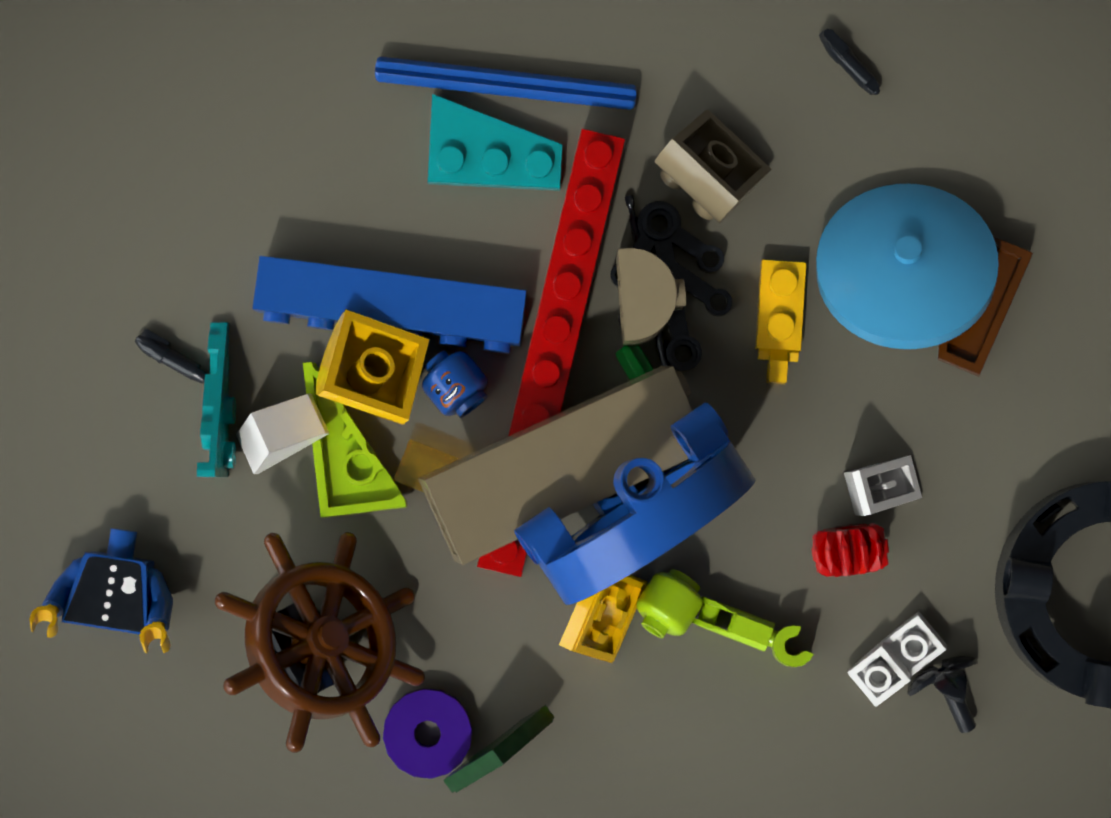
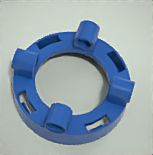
M707 402L670 426L674 437L688 457L686 461L664 474L659 465L650 459L637 458L625 461L617 468L614 474L613 484L617 493L610 498H604L594 503L593 506L599 516L572 536L550 507L514 530L518 541L536 565L539 564L565 605L582 601L655 560L728 509L754 485L756 479L729 440L725 424ZM634 467L643 469L649 478V483L638 490L634 485L628 487L627 484L628 473Z

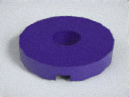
M421 689L407 693L392 706L384 722L383 741L388 756L400 770L413 777L433 779L449 774L462 763L471 746L472 726L468 711L456 697L443 690ZM423 721L436 723L441 732L439 741L433 745L421 744L415 735L416 726Z

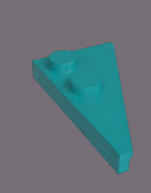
M221 322L210 323L207 348L208 353H210V374H205L200 427L203 450H209V462H197V477H228V468H235L236 464L235 442H229V424H235L236 400L235 397H229V323Z

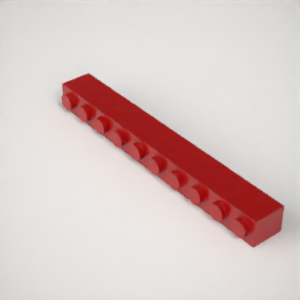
M581 129L508 436L561 413L624 148V138ZM517 539L479 557L477 567L521 577L527 553Z

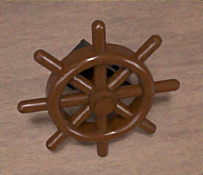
M345 532L340 536L333 563L311 562L295 566L281 536L277 533H269L264 538V545L279 575L260 590L253 602L228 592H221L215 598V605L218 609L246 620L245 648L250 667L227 678L223 684L224 691L228 695H237L259 683L264 692L274 702L293 713L286 739V747L293 753L300 752L303 749L311 719H332L348 713L364 745L371 748L377 746L380 742V734L365 705L379 694L389 677L413 686H419L425 680V674L421 669L395 659L396 633L391 614L413 603L415 593L410 588H402L382 598L370 582L351 570L350 567L357 544V538L351 532ZM305 585L326 587L320 612L316 608ZM289 593L293 604L276 612L283 597ZM344 596L356 608L357 612L340 620L337 617ZM366 628L369 648L349 641V636ZM343 658L366 667L356 685L344 664ZM335 685L340 696L325 697L317 694Z

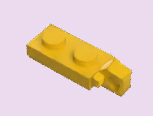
M761 260L755 349H758L757 360H768L766 383L769 384L787 383L788 362H798L802 343L806 263Z

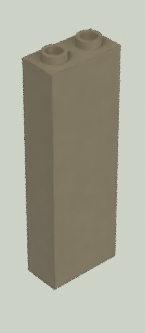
M673 366L658 367L419 477L420 485L454 561L464 565L517 540L514 530L548 507L556 513L559 519H562L617 493L614 488L613 478L617 468L625 461L647 458L656 462L661 470L664 471L687 460V455L677 442L670 427L692 411L687 396L691 394L690 388L682 372H676ZM639 467L632 468L627 476L628 487L647 479V473Z

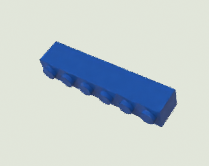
M259 256L252 309L258 313H264L263 321L290 324V317L308 319L307 327L324 330H334V323L338 322L345 310H349L419 336L423 334L440 336L439 344L466 347V341L472 340L484 342L483 350L510 353L511 346L520 347L527 291Z

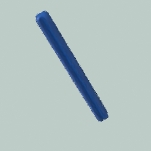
M382 56L377 58L375 64V78L378 82L626 110L634 109L636 104L637 88L633 84Z

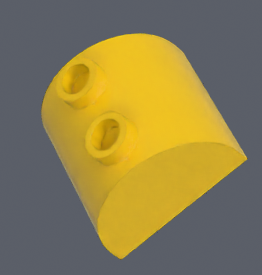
M345 310L335 325L324 352L316 382V395L403 425L410 418L429 339Z

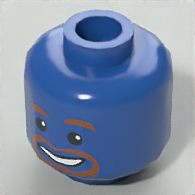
M442 351L424 366L428 374L422 381V389L445 416L457 414L459 418H463L482 404L488 396L484 392L488 385V379L466 352H455L448 355L446 351Z

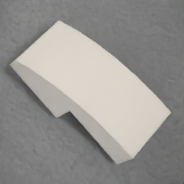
M918 611L864 655L847 673L874 706L877 707L910 682L911 677L946 651L947 644Z

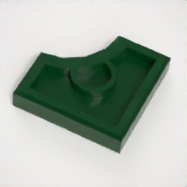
M544 705L467 759L443 781L452 793L459 792L504 765L549 726L555 718L554 715Z

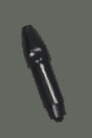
M832 29L822 31L819 37L829 56L867 93L878 95L880 93V84L867 67L854 55L852 49Z
M146 328L141 335L136 337V345L148 357L155 359L158 363H163L190 380L204 383L205 374L207 373L200 369L201 365L172 349L169 341Z

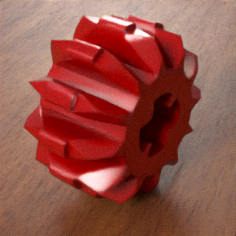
M875 523L836 526L818 531L812 536L813 561L816 563L817 572L826 577L852 576L876 572L889 564L888 539L885 538L884 528Z

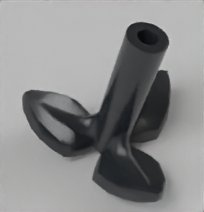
M956 656L943 659L941 668L938 669L937 667L930 666L922 671L909 686L907 694L912 696L928 685L934 684L935 688L944 695L961 733L972 731L975 729L976 723L965 700L967 695L966 674L964 670L960 669L978 664L977 658Z

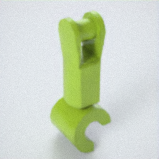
M701 596L704 604L698 619L695 618L692 622L693 624L764 652L767 646L771 647L775 659L784 666H803L814 655L803 650L796 655H790L785 650L786 641L789 638L798 636L801 629L800 626H787L777 631L774 630V622ZM720 609L732 614L727 630L714 626Z

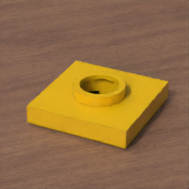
M630 574L608 588L577 602L559 645L579 654L609 663L614 662L636 612L637 601L647 586V581Z

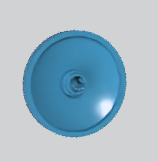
M920 184L886 185L864 192L847 202L834 214L826 225L819 241L816 257V277L819 291L825 305L837 321L847 330L868 342L895 349H921L936 346L950 341L968 330L978 321L990 304L997 282L999 267L995 240L982 217L971 206L955 195L935 187Z

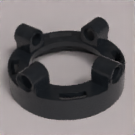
M1111 481L1087 482L1061 489L1035 504L1018 521L1009 534L998 561L995 576V601L998 618L1009 644L1031 671L1047 683L1086 699L1085 704L1111 708V661L1094 659L1072 648L1053 626L1046 608L1053 584V566L1051 561L1058 549L1078 531L1095 524L1111 522ZM1063 499H1070L1076 509L1058 518L1041 535L1033 525L1034 521L1036 520L1043 524L1052 515L1061 510L1060 506L1056 504ZM1029 627L1040 646L1057 662L1050 669L1043 668L1036 662L1042 656L1028 638L1020 640L1019 635Z

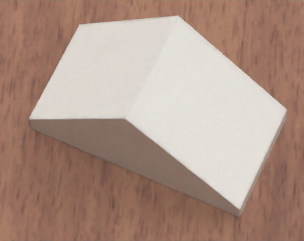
M305 394L252 412L236 436L253 474H259L330 433L312 394Z
M911 455L844 472L855 515H871L922 498Z

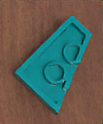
M432 94L428 184L560 191L562 144Z

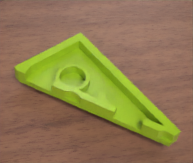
M312 362L303 363L306 394H312L330 433L312 443L321 518L408 507L406 498L345 406L316 395V382L320 369L318 365Z

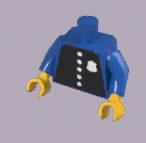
M111 528L107 553L85 552L83 557L74 559L53 583L42 606L37 607L31 612L29 618L31 632H34L39 622L49 621L47 637L52 638L58 632L57 617L62 615L61 622L140 634V642L145 653H148V646L152 640L161 639V649L163 653H166L171 647L167 630L170 627L173 597L162 572L155 569L154 561L133 557L137 532Z

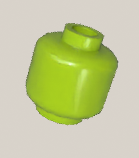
M671 569L669 573H656L636 604L638 612L644 618L641 622L643 628L662 639L666 634L673 636L684 635L703 604V600L698 593L700 586L689 576L675 569Z

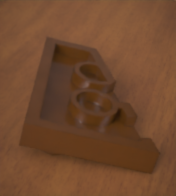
M995 237L993 238L997 247L999 267L997 282L990 304L975 324L954 339L939 344L938 350L939 361L977 377L982 372L1033 255L1030 251Z

